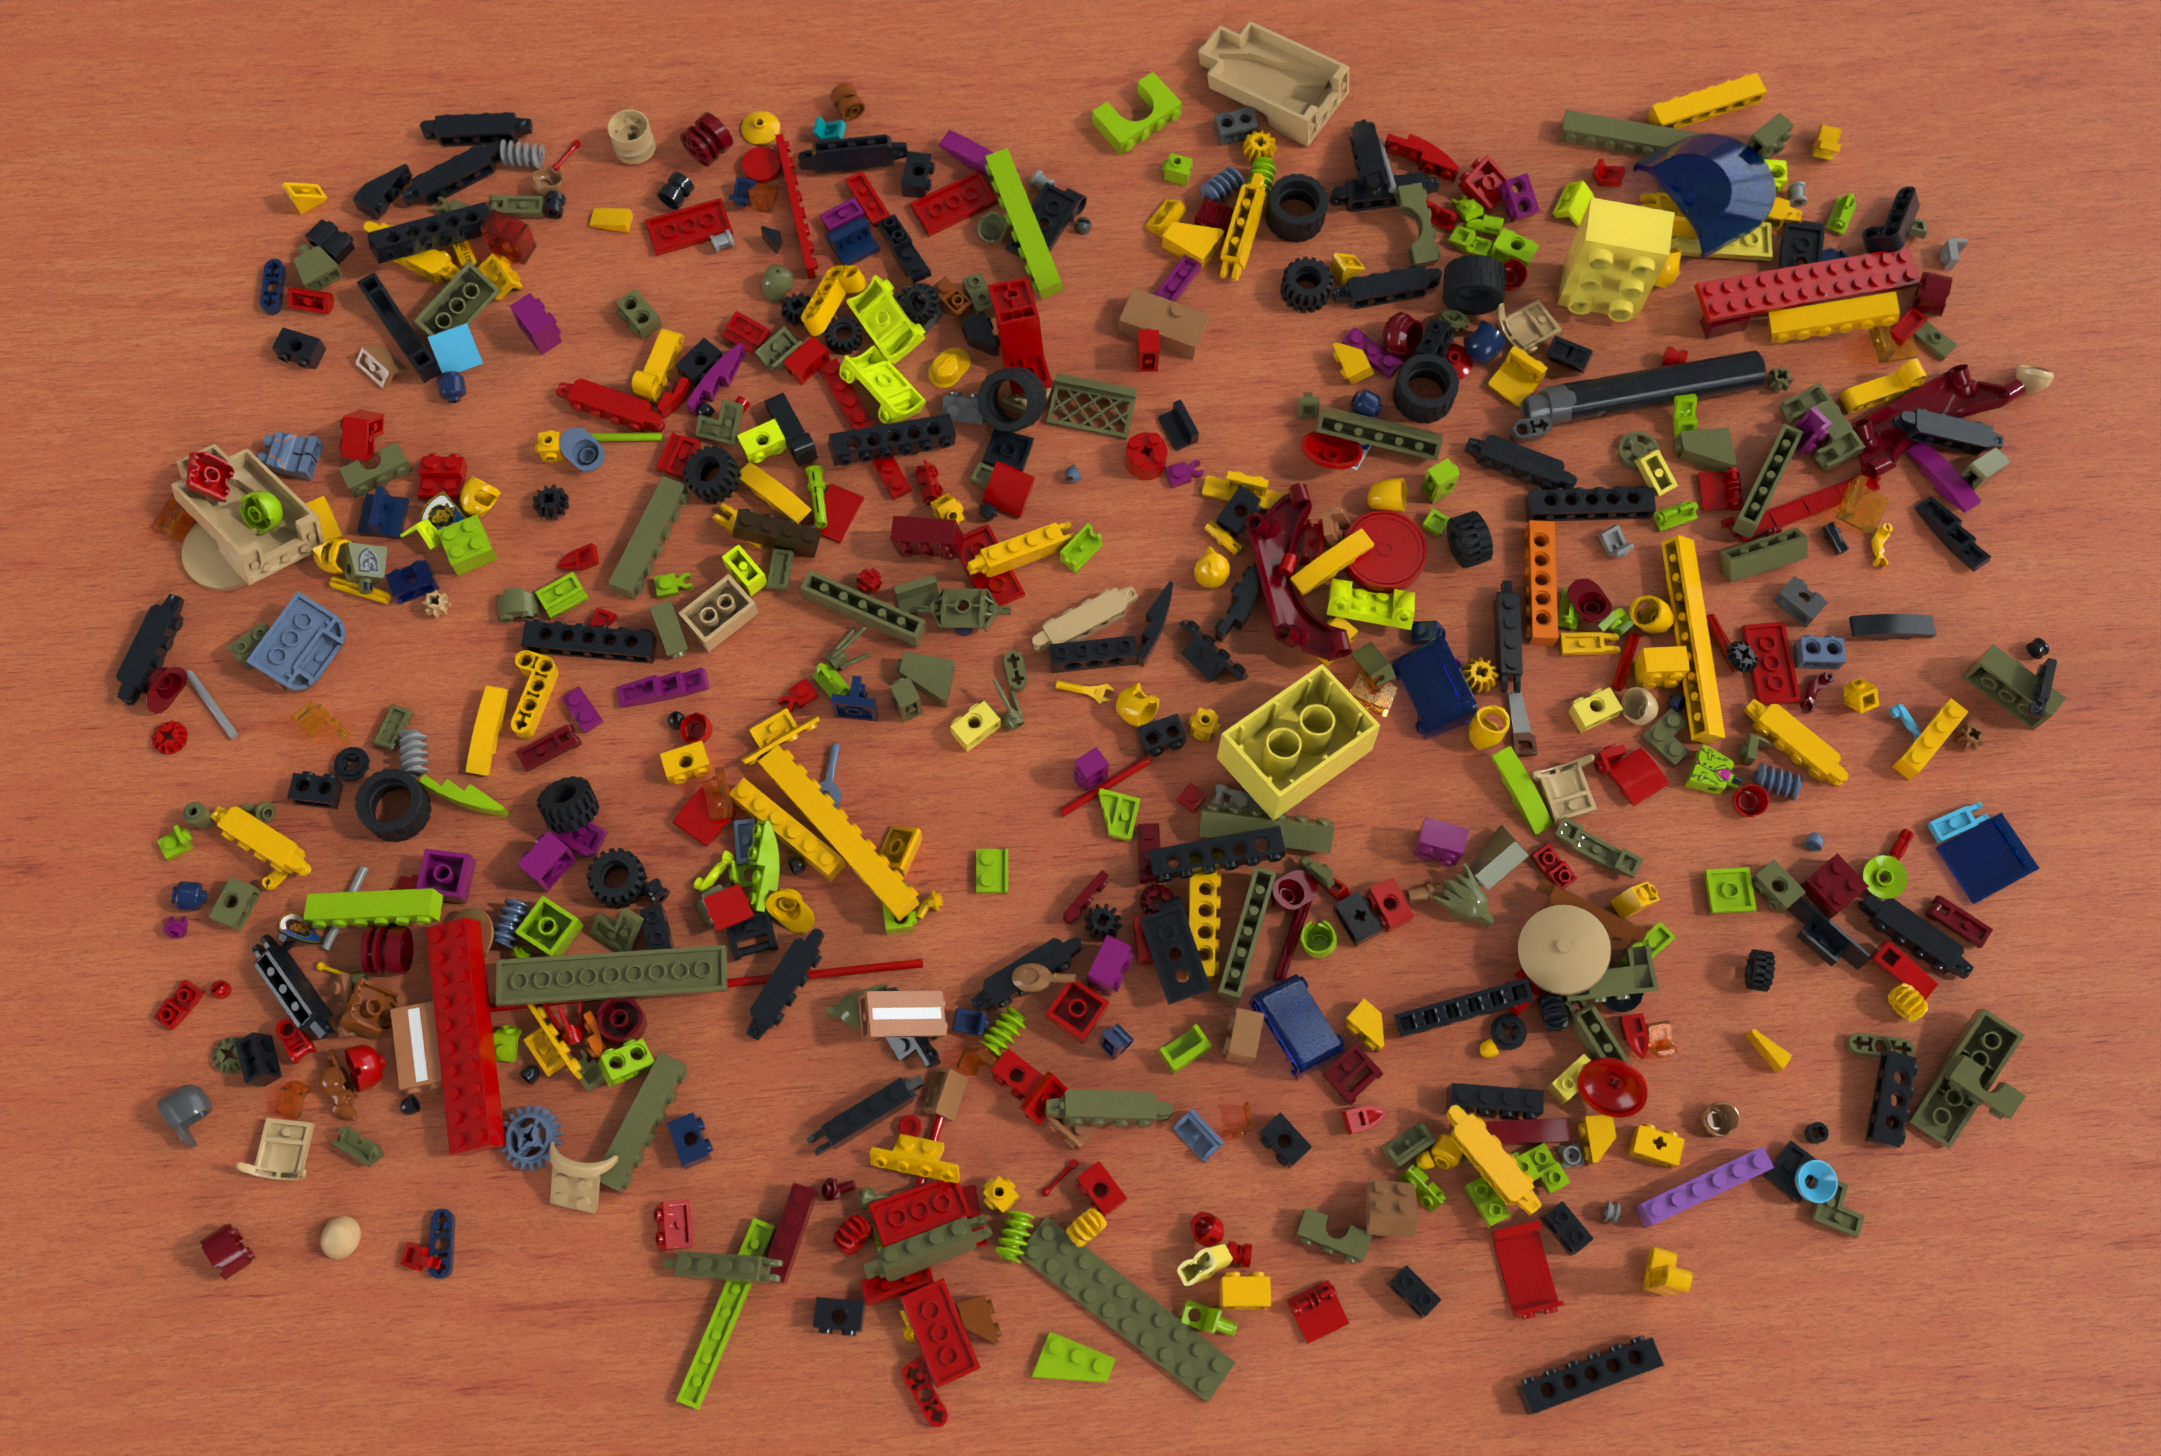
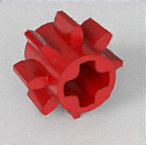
M874 568L871 571L867 569L862 570L856 578L858 590L864 594L868 592L875 594L883 583L880 580L881 573Z

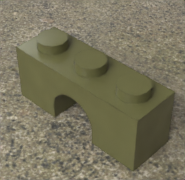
M398 442L378 450L381 462L374 469L368 470L363 468L359 460L339 469L355 498L366 495L369 491L375 489L376 486H385L388 482L404 477L413 471Z
M1958 1055L1943 1077L1949 1081L1948 1085L1958 1092L1962 1090L1969 1095L1968 1099L1979 1106L1983 1104L1988 1107V1112L1997 1119H2011L2026 1096L2006 1082H1999L1991 1092L1985 1091L1980 1085V1076L1985 1068L1966 1055Z
M1307 1207L1304 1209L1295 1233V1237L1299 1238L1300 1243L1312 1247V1244L1320 1246L1321 1251L1334 1256V1253L1343 1256L1344 1261L1352 1264L1361 1263L1364 1260L1372 1235H1368L1367 1231L1350 1225L1347 1227L1343 1238L1334 1239L1326 1231L1325 1226L1328 1216Z

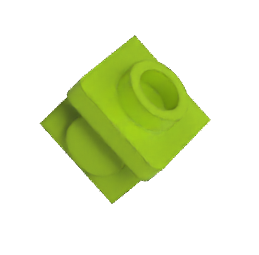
M1622 608L1612 611L1598 626L1603 632L1612 629L1621 637L1634 623L1630 616Z
M178 824L173 826L174 832L157 840L168 861L194 848L191 840H193L191 833L187 828L183 829Z

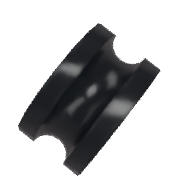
M2036 638L2033 642L2027 644L2028 653L2035 659H2041L2043 655L2049 653L2048 644L2041 638Z
M1821 1122L1812 1123L1805 1129V1137L1812 1144H1819L1828 1139L1829 1130ZM1818 1128L1821 1131L1819 1134H1822V1136L1815 1138L1813 1136L1815 1132H1812V1129Z

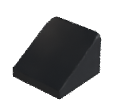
M761 226L763 240L777 254L783 243L780 231Z

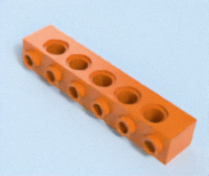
M1530 520L1522 532V539L1526 540V547L1523 548V559L1526 560L1523 578L1527 579V586L1524 587V598H1527L1524 617L1528 618V625L1525 626V637H1528V645L1554 646L1558 640L1555 522ZM1534 542H1539L1542 547L1537 546ZM1535 561L1541 562L1543 566L1537 565ZM1539 580L1543 585H1538L1535 581ZM1536 600H1541L1544 605L1538 604ZM1536 619L1542 620L1545 624H1539Z

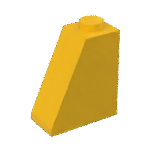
M1173 222L1161 234L1162 247L1181 259L1185 254L1202 264L1200 269L1202 270L1223 243L1225 231L1218 228Z

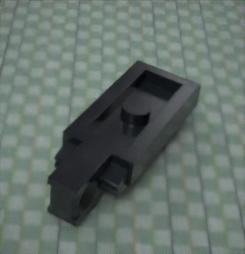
M2048 658L2037 669L2036 677H2039V680L2032 691V696L2035 699L2034 702L2028 705V716L2039 719L2044 717L2057 665L2055 659Z

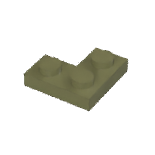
M724 399L721 403L719 419L699 415L695 436L737 445V435H739L744 404Z
M1672 708L1641 737L1673 768L1689 753V750L1674 737L1688 722Z
M627 907L620 911L617 922L603 913H599L595 917L590 934L618 952L632 951L644 918Z
M1838 1181L1837 1191L1833 1198L1827 1202L1815 1204L1811 1221L1850 1237L1859 1238L1865 1215L1842 1207L1848 1184Z

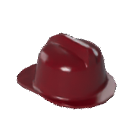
M1581 578L1570 584L1568 598L1583 621L1599 624L1601 620L1609 616L1612 611V604L1597 583L1590 579Z
M161 667L152 672L148 680L149 691L146 696V706L149 711L155 714L162 713L171 706L178 694L186 686L188 678L184 669L180 667Z
M1303 870L1289 872L1277 879L1272 888V907H1277L1282 911H1292L1309 903L1318 891L1315 879Z

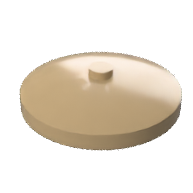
M197 522L188 532L182 546V561L188 574L201 586L215 591H230L247 585L248 583L221 555L217 541Z
M1555 905L1537 912L1527 921L1520 933L1518 956L1524 973L1537 987L1556 995H1574L1592 988L1604 976L1610 962L1611 945L1606 929L1593 914L1576 906Z

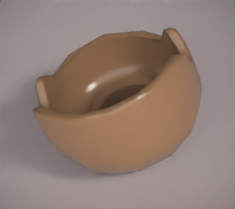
M552 167L536 170L531 181L538 193L546 195L549 191L559 192L563 186L564 177L561 171L555 172Z
M1714 1102L1708 1105L1702 1112L1701 1123L1706 1132L1714 1137L1729 1136L1734 1129L1739 1127L1740 1114L1736 1107L1729 1102Z

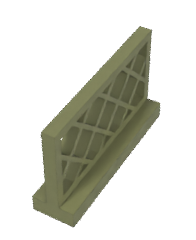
M1057 373L1047 424L1127 440L1137 398V389ZM1058 390L1067 391L1071 397L1061 403L1057 397ZM1082 394L1087 395L1090 402L1081 407L1076 398ZM1102 398L1107 399L1110 406L1101 411L1096 402ZM1073 400L1079 409L1068 414L1064 405ZM1122 402L1130 404L1129 410L1122 415L1116 408ZM1093 404L1099 413L1088 418L1084 409ZM1059 408L1066 415L1061 420L1052 419L1053 412ZM1113 408L1119 417L1109 422L1104 413ZM1081 412L1086 421L1081 424L1074 423L1072 417ZM1101 416L1106 425L1096 428L1092 421ZM1121 420L1125 425L1124 433L1116 432L1112 425Z

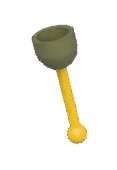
M323 962L316 964L318 971L325 970L336 975L345 973L325 966ZM355 971L351 975L349 974L353 988H355L359 978L369 981V974L362 971Z

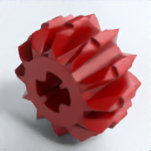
M859 1214L852 1215L847 1220H844L842 1225L838 1226L839 1229L834 1233L833 1242L847 1256L856 1254L859 1249H862L867 1244L868 1239L871 1238L873 1228L864 1217H861Z

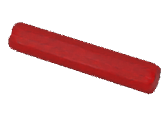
M1713 613L1707 615L1708 630L1731 671H1737L1730 665L1726 657V649L1731 644L1716 615Z
M1630 632L1627 636L1611 686L1614 690L1622 691L1625 686L1640 638L1636 633Z

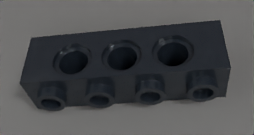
M1135 635L1049 644L1051 672L1061 673L1136 665Z
M1893 1051L1881 1052L1866 1142L1889 1148H1901V1145L1905 1142L1906 1132L1904 1131V1126L1910 1116L1908 1104L1914 1093L1912 1081L1918 1071L1916 1057ZM1895 1072L1899 1073L1901 1077L1899 1084L1894 1080ZM1892 1094L1897 1099L1895 1106L1890 1103V1096ZM1887 1117H1890L1893 1121L1891 1128H1888L1886 1125Z

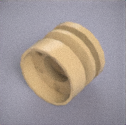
M629 109L617 112L611 117L608 122V133L618 159L628 164H640L652 157L655 151V140L646 115L640 111Z

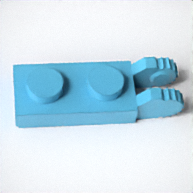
M1978 802L1933 820L1927 824V827L1937 844L1976 827L1978 824L1990 819L1988 814H1983L1976 819L1973 817L1971 812H1975L1983 807L1982 803Z

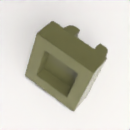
M1304 392V397H1299L1298 418L1318 417L1319 397H1313L1312 392Z

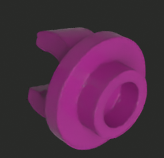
M173 916L169 917L168 922L165 923L163 928L164 933L174 939L186 936L188 932L186 917L182 916L180 921H175Z

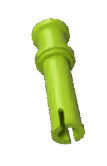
M812 465L805 469V473L809 481L807 489L811 493L814 526L824 528L828 525L823 493L826 488L822 476L824 468L820 465Z

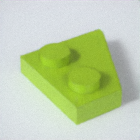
M1100 788L1098 795L1109 837L1130 842L1140 798Z

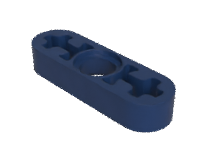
M271 259L264 266L260 305L268 315H276L282 309L286 269L278 259ZM273 283L278 284V287H277L276 290H273V291L268 290V287H269L271 284H273Z
M438 1209L431 1218L429 1256L435 1257L436 1254L447 1255V1258L442 1257V1264L446 1265V1270H442L441 1274L433 1267L428 1268L430 1275L437 1279H446L453 1271L455 1216L447 1209ZM443 1214L449 1218L447 1222H444V1230H449L448 1234L437 1233V1230L442 1231V1224L438 1222V1219L442 1218ZM441 1237L447 1238V1248L439 1251L436 1248L437 1240Z

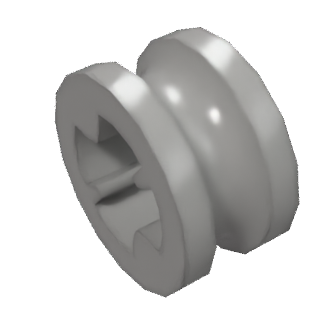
M1607 1201L1603 1211V1221L1607 1222L1610 1220L1612 1224H1616L1620 1215V1204L1616 1203L1613 1205L1611 1201Z

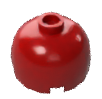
M357 1045L344 1050L346 1064L351 1071L349 1074L357 1092L366 1091L380 1082L383 1076L382 1068L386 1067L383 1054L378 1055L376 1050L369 1045Z

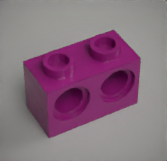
M1528 173L1507 179L1499 185L1500 196L1506 204V214L1512 223L1534 216L1540 211ZM1512 185L1517 188L1518 193L1512 190ZM1518 204L1523 206L1524 212L1518 209Z
M1097 747L1075 760L1073 778L1079 787L1083 786L1086 791L1108 778L1109 763Z

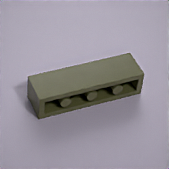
M1796 527L1720 551V573L1730 582L1806 559L1808 554V537Z

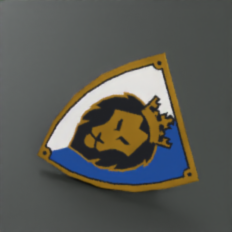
M443 490L427 502L423 508L420 522L429 519L431 524L439 530L467 517L457 506V501L452 500Z
M298 911L285 913L278 920L279 940L284 942L282 946L290 950L297 941L307 944H323L324 939L308 922L303 920L304 918Z

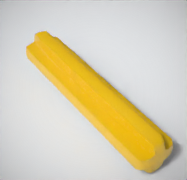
M332 576L329 582L332 588L383 604H389L392 598L389 592L374 587L373 593L361 594L359 592V583H350L338 576Z

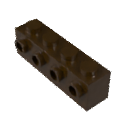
M738 509L732 537L777 549L793 550L796 554L814 558L822 530L809 524H797L794 520L777 519L771 514L762 515L755 513L751 509Z

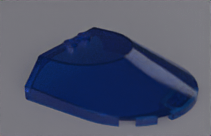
M1698 134L1689 136L1635 163L1632 169L1635 173L1639 170L1649 173L1685 215L1698 236L1702 251L1701 257L1703 259L1757 229L1766 220L1775 201V181L1765 160L1747 144L1725 135Z

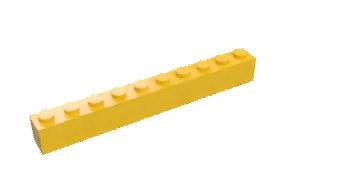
M1676 535L1661 542L1671 610L1674 616L1673 623L1677 646H1686L1690 671L1682 681L1691 740L1710 744L1724 739L1725 732L1694 540Z
M777 745L758 761L762 769L898 921L902 920L920 904L916 898L919 894L911 885L907 887L902 882L904 877L897 869L892 871L888 867L890 862L883 854L878 856L874 851L876 849L875 845L868 838L864 840L860 836L862 831L855 823L849 824L847 821L849 817L841 808L837 810L833 806L835 802L828 793L823 795L820 792L821 786L814 778L810 780L806 776L808 774L807 770L800 763L796 765L792 761L795 758L787 748L783 751Z

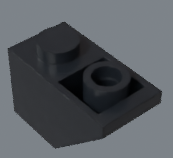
M984 312L962 318V331L968 346L994 357L998 356L999 338L997 335H993L992 330L994 328L991 319H987Z

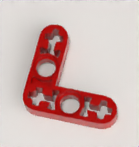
M920 1355L904 1366L902 1377L927 1422L931 1426L939 1428L946 1424L948 1412L928 1379L931 1375L923 1355ZM910 1367L914 1370L919 1369L917 1377L920 1382L923 1378L926 1380V1383L919 1385L915 1390L912 1388V1385H916L914 1379H908L906 1376L909 1374L908 1369ZM922 1388H929L932 1392V1397L928 1402H922L918 1397V1393ZM936 1399L939 1404L934 1405L938 1412L943 1411L944 1413L941 1417V1423L937 1421L932 1422L933 1412L930 1408L927 1412L924 1409L925 1406L931 1405Z

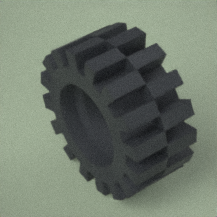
M916 283L911 284L910 287L905 289L907 293L902 294L905 297V300L901 299V303H905V306H902V310H907L905 314L910 316V319L927 321L934 318L933 314L939 312L936 308H940L941 304H937V301H941V298L936 297L939 293L934 290L935 287L929 284ZM920 294H923L926 299L925 307L922 310H919L916 306V299Z
M838 315L837 320L833 317L831 319L832 323L830 322L825 330L827 346L830 347L832 352L835 349L836 354H839L840 351H842V355H846L845 351H848L849 354L853 353L852 349L856 351L858 345L861 346L862 332L859 322L855 321L852 316L849 320L848 315H845L844 318ZM841 330H848L851 332V336L848 339L840 340L836 338V333Z
M1753 949L1748 955L1749 959H1747V966L1745 967L1746 988L1768 992L1773 983L1772 979H1774L1775 956L1773 952Z

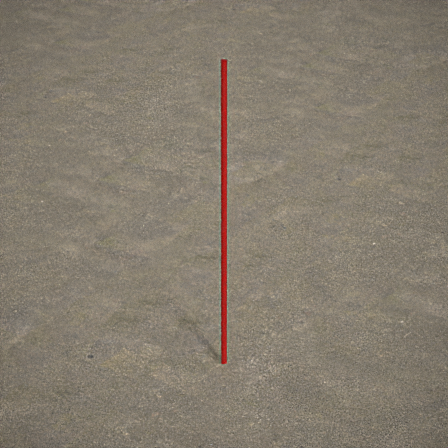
M923 959L810 970L807 975L810 976L809 979L923 968ZM772 974L727 979L728 988L766 984ZM591 1000V1001H581V1002H582V1003H587V1002H597V1001H606V1000ZM577 1001L546 1004L548 1006L577 1004ZM490 1003V1012L529 1009L528 1005L498 1007L496 1003ZM533 1004L536 1008L539 1006L543 1007L541 1004Z

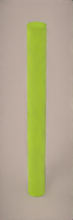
M590 433L597 441H662L663 439L662 433Z

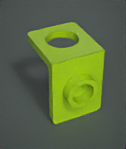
M731 860L732 868L729 869L730 881H734L735 884L740 883L741 888L753 886L752 881L745 880L744 873L749 869L756 870V866L751 864L737 866L735 860Z

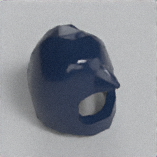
M1483 320L1470 337L1463 338V343L1466 347L1465 351L1470 357V361L1482 365L1493 360L1506 343L1501 333Z

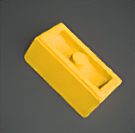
M1166 198L1145 225V228L1161 237L1166 227L1169 228L1173 222H1179L1185 215L1186 209L1182 201Z

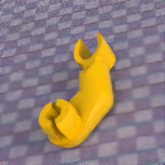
M1889 523L1879 526L1871 539L1873 554L1876 556L1872 564L1878 566L1881 563L1883 569L1888 565V560L1883 555L1885 553L1883 545L1893 531V527Z
M274 870L262 879L263 887L267 890L275 889L288 876V873L284 870L281 873Z

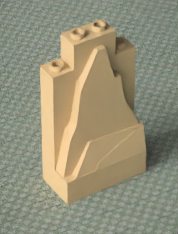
M1251 21L1240 30L1239 34L1219 26L1215 32L1211 33L1209 40L1200 47L1198 52L1200 65L1209 69L1207 78L1210 89L1261 112L1268 120L1269 126L1307 147L1349 93V66Z
M216 444L198 451H206L224 459L234 468V477L228 480L230 493L226 497V502L215 501L189 489L186 485L189 456L177 461L182 479L171 484L175 500L217 541L221 555L248 585L312 554V549L324 541L319 517L248 448L230 457ZM260 490L273 494L282 504L283 518L280 524L265 534H257L259 531L256 528L250 530L244 523L239 508L242 507L240 499L243 495Z

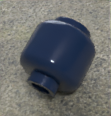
M457 371L444 372L437 379L439 396L442 399L448 400V403L460 402V398L466 395L464 377L459 375Z
M1363 389L1360 392L1357 391L1350 403L1354 413L1369 417L1378 416L1382 409L1380 396L1367 389Z
M180 881L177 886H173L171 903L175 904L178 910L198 911L201 904H206L207 890H203L201 883Z

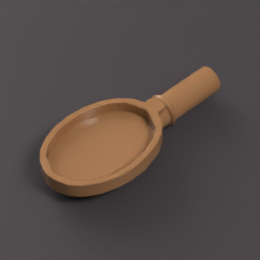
M1028 963L1014 970L1012 981L1018 989L1031 993L1046 989L1051 982L1075 983L1076 974L1050 973L1043 965Z

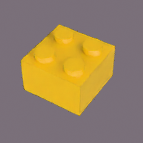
M1686 646L1643 648L1632 663L1635 686L1645 689H1653L1656 686L1674 688L1679 685L1690 671Z
M1227 1272L1219 1280V1308L1221 1310H1267L1271 1306L1270 1276H1264V1272H1250L1248 1277H1240V1272Z

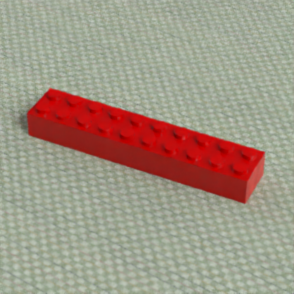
M461 918L426 928L449 1153L450 1155L466 1156L506 1146L480 921Z

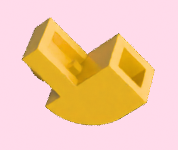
M1819 125L1813 144L1812 156L1833 161L1834 154L1839 152L1841 144H1838L1842 129Z

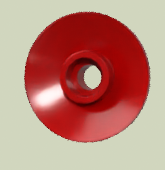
M1451 344L1444 358L1454 366L1458 373V379L1461 380L1469 375L1473 362L1470 361V357L1463 346Z

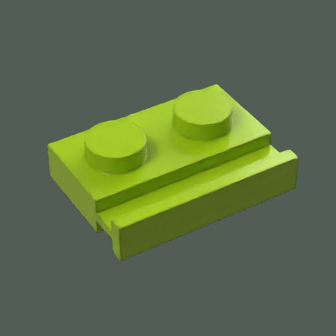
M574 572L535 592L551 620L589 600Z
M976 849V894H1008V849Z

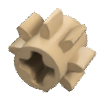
M437 590L431 594L427 593L426 601L422 602L424 607H426L425 612L428 615L433 613L436 618L439 615H447V608L451 607V604L447 601L448 596L446 593L440 595Z

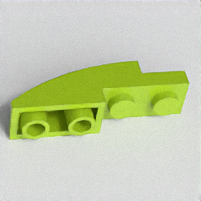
M757 820V824H755L752 832L754 837L753 844L748 851L749 864L756 866V870L752 874L753 886L752 891L748 895V904L752 911L765 912L768 892H777L779 852L770 821Z

